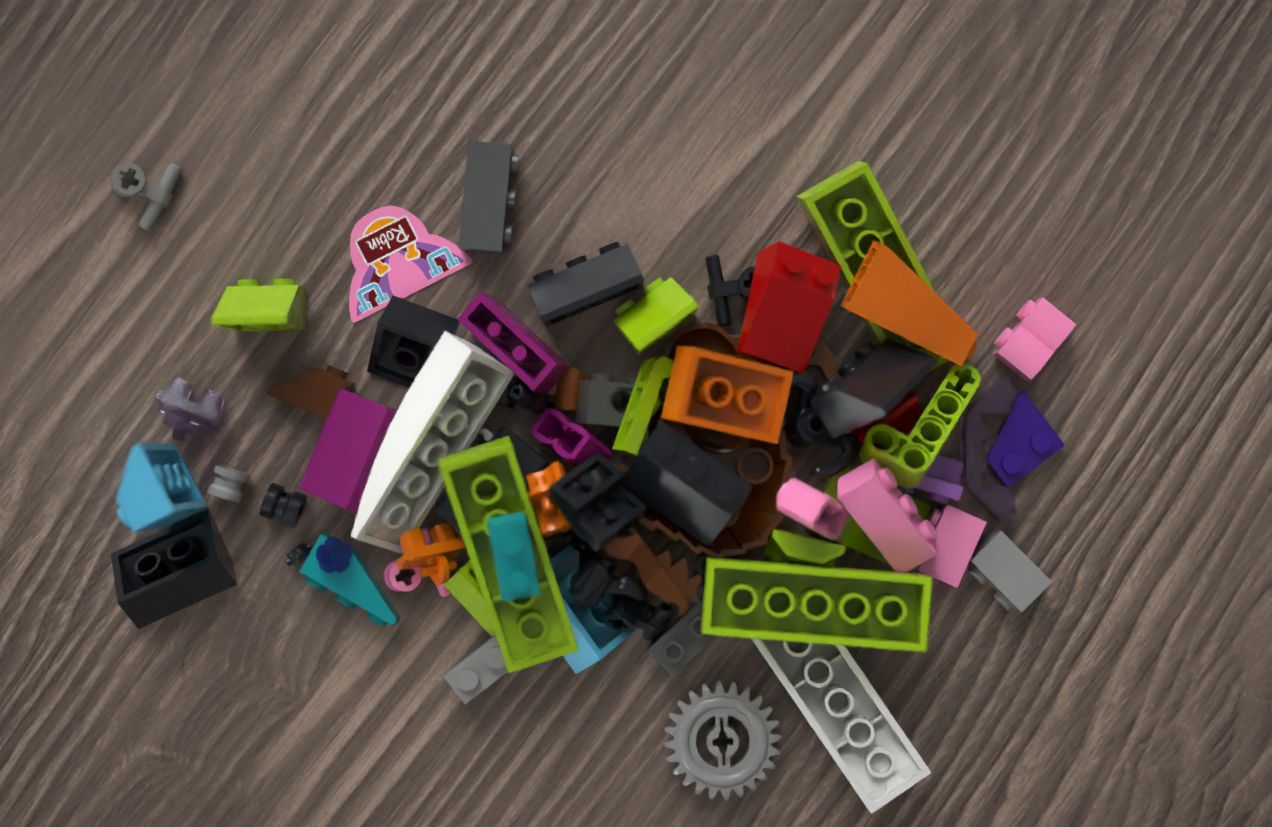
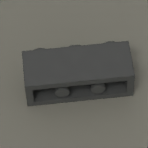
M468 140L459 249L463 252L504 255L505 247H511L513 226L507 225L508 211L514 212L516 203V190H510L511 176H518L519 155L513 154L512 144Z

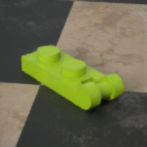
M649 357L642 362L612 450L627 455H638L639 450L647 442L649 432L646 429L650 417L659 408L661 398L658 394L665 378L670 377L673 362L668 357Z

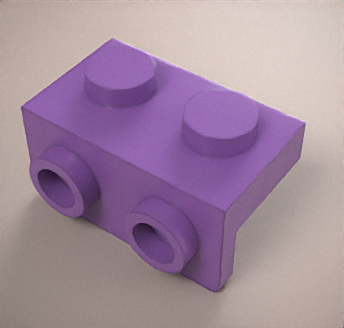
M938 455L918 486L904 488L897 485V488L912 494L915 488L928 491L927 498L944 504H948L949 498L959 501L963 486L958 483L964 464L961 461ZM905 462L908 467L918 469L914 464Z

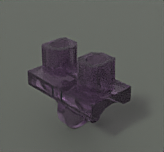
M175 377L166 388V391L159 389L154 398L155 401L159 402L158 411L167 414L163 424L174 428L172 438L182 441L186 433L197 437L201 427L219 433L223 424L220 415L224 403L223 396L211 390H205L199 404L189 401L188 399L193 390L192 385Z

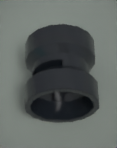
M273 482L264 496L259 514L268 519L278 517L283 525L295 528L305 508L307 495L297 491L286 493L284 486Z

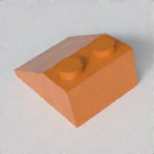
M677 346L661 418L778 444L794 372L699 348Z

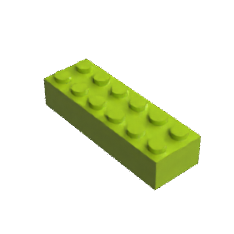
M706 557L701 632L707 635L926 652L932 577L916 573Z

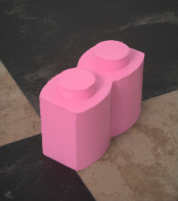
M1043 297L1035 302L1028 300L1016 316L1020 321L1013 330L1007 327L994 342L998 348L993 355L1025 381L1032 380L1076 325Z
M798 479L789 480L780 488L777 494L776 505L780 512L830 540H835L839 537L850 517V513L842 504Z

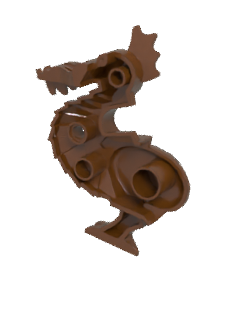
M710 322L692 323L678 329L668 341L662 356L668 357L674 362L677 346H685L772 366L737 353L741 336L730 335L717 324ZM821 331L813 350L814 355L810 358L805 372L812 374L817 379L818 386L831 376L838 375L836 371L837 364L823 331ZM670 377L665 378L662 383L664 397H666ZM660 418L656 420L658 425L660 422L664 423L753 487L709 547L640 498L638 499L648 509L645 516L637 522L651 530H655L658 527L674 541L681 539L696 554L702 551L715 558L746 554L747 549L768 544L767 537L785 518L776 505L777 494L780 488L789 480L793 461L792 456H787L785 430L780 431L778 444L668 419ZM620 463L617 467L623 474L629 469L623 463ZM636 523L603 547L609 555L615 558L633 561L639 570L644 585L650 592L656 596H663L667 603L674 602L678 604V616H684L688 612V602L697 591L701 583V576L696 575L687 581L688 570L685 558L680 559L675 565L670 567V552L665 551L661 555L655 556L635 529ZM575 530V533L578 535V537H580L581 539H583V538L580 536V534ZM555 533V534H553V535H550V536H548V537L542 535V538H543V540H545V541H549V540H551L557 533Z

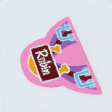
M385 206L371 211L355 224L350 236V254L356 269L352 278L349 295L351 320L353 323H356L385 308L393 295L403 299L472 264L473 261L454 243L438 235L429 234L424 224L404 208Z

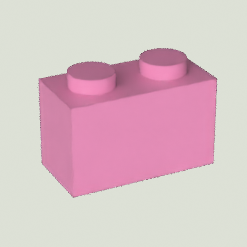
M941 503L940 508L934 507L928 517V521L933 525L938 539L935 540L936 556L916 566L914 569L958 588L987 522L948 504Z

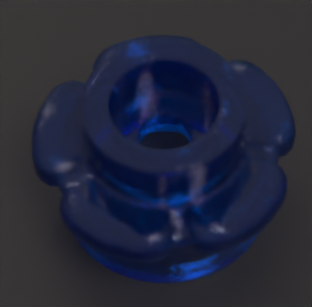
M329 538L325 541V544L319 545L317 548L316 559L324 572L333 573L336 571L341 573L350 565L349 558L352 557V550L347 543H342L341 539ZM333 552L337 553L336 559L331 558Z

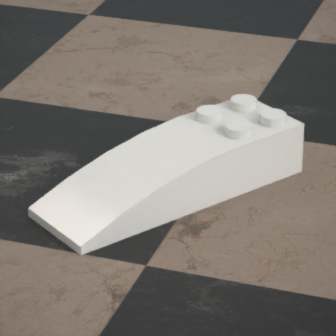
M447 331L443 333L423 368L416 376L389 426L363 492L351 534L352 537L403 554L400 536L409 530L420 527L445 487L438 459L470 447L515 374L500 359L490 352Z
M751 638L871 814L931 774L927 765L844 645Z

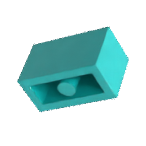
M524 511L487 518L502 601L540 594Z

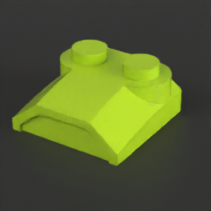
M775 528L767 537L768 544L765 545L763 555L770 557L769 562L790 564L793 562L803 565L834 567L836 559L844 554L845 546L838 542Z

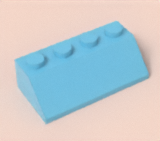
M139 443L132 447L116 497L120 506L117 509V513L126 528H131L135 533L170 527L209 507L176 444Z

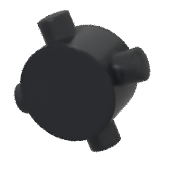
M302 542L286 554L288 558L285 560V563L288 566L291 564L296 566L309 556L310 550L313 549L312 544L308 543L305 545Z

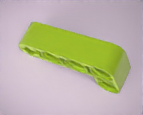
M963 363L962 366L954 365L909 436L885 424L872 426L868 430L860 450V459L863 464L875 458L882 468L887 467L893 473L897 485L904 488L918 486L923 481L969 406L981 381L978 370L967 363ZM957 386L962 387L960 393L954 391ZM939 409L945 410L949 414H944ZM923 436H928L931 439H933V441H928L925 438H923ZM873 444L881 445L885 450H879ZM905 462L914 464L918 469L908 467Z

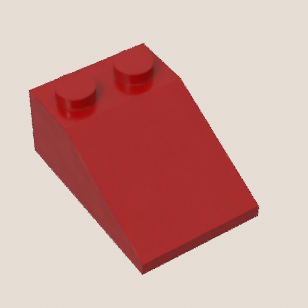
M780 241L758 252L737 353L784 370L792 371L794 374L805 372L834 302L841 265Z

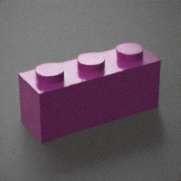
M480 292L457 319L535 392L548 393L570 367L495 296Z

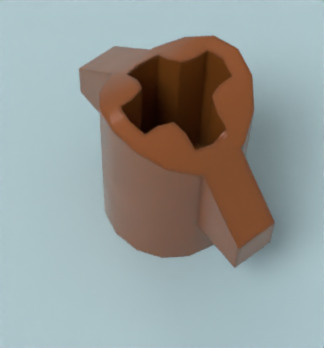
M568 368L550 391L545 393L555 395L554 409L577 411L579 380H588L579 369Z

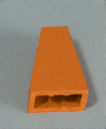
M873 241L840 306L962 366L964 361H968L976 350L977 341L975 340L978 333L890 248Z

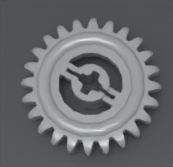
M717 681L715 692L711 693L708 686L703 683L701 697L692 690H689L690 704L682 700L677 701L682 714L669 713V717L676 723V726H665L664 730L666 733L674 736V738L664 741L663 745L666 748L675 749V751L667 755L666 760L668 762H679L673 769V774L686 773L682 782L683 786L696 782L695 794H700L706 787L708 788L709 799H713L717 791L720 790L724 800H728L730 790L733 789L739 797H743L744 785L755 791L757 789L754 782L755 778L762 781L768 780L763 769L776 768L775 763L769 759V756H776L781 753L778 748L771 745L782 739L780 734L771 732L772 729L778 726L779 721L777 719L766 720L772 712V707L767 706L759 709L763 697L758 695L754 699L749 700L750 688L748 686L740 694H737L735 682L731 683L726 692L723 690L722 683ZM727 715L741 721L747 729L749 736L746 753L742 759L733 765H730V757L735 754L739 747V738L735 728L728 723ZM715 716V723L706 732V742L708 750L717 757L718 766H713L705 761L699 754L696 746L698 730L705 721ZM720 718H723L722 727L726 736L732 738V740H727L725 743V764L722 763V751L718 742L712 741L717 739L719 732H721Z

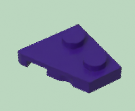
M1024 390L1016 394L1012 408L1007 418L1003 420L998 430V436L984 459L1005 488L1011 487L1065 446Z

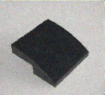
M599 452L551 484L548 489L554 502L568 522L596 551H599L643 518L648 509L643 502L621 485L625 474Z

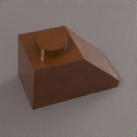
M328 365L326 371L315 368L270 386L266 394L327 419L339 388L351 392L354 383L346 380L347 372Z

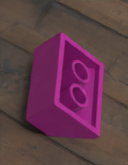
M339 388L299 489L344 509L358 513L361 498L374 461L398 410Z

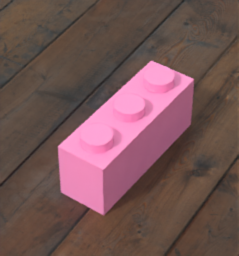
M873 458L837 479L839 501L896 572L905 573L936 556L935 540L938 539L933 525L928 520L923 521L920 518L913 499L908 494L903 495L900 492L893 473L887 467L882 468L876 459Z

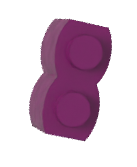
M545 408L531 428L533 436L574 467L579 466L597 452L608 461L613 457L610 449L582 426L573 423L556 409Z

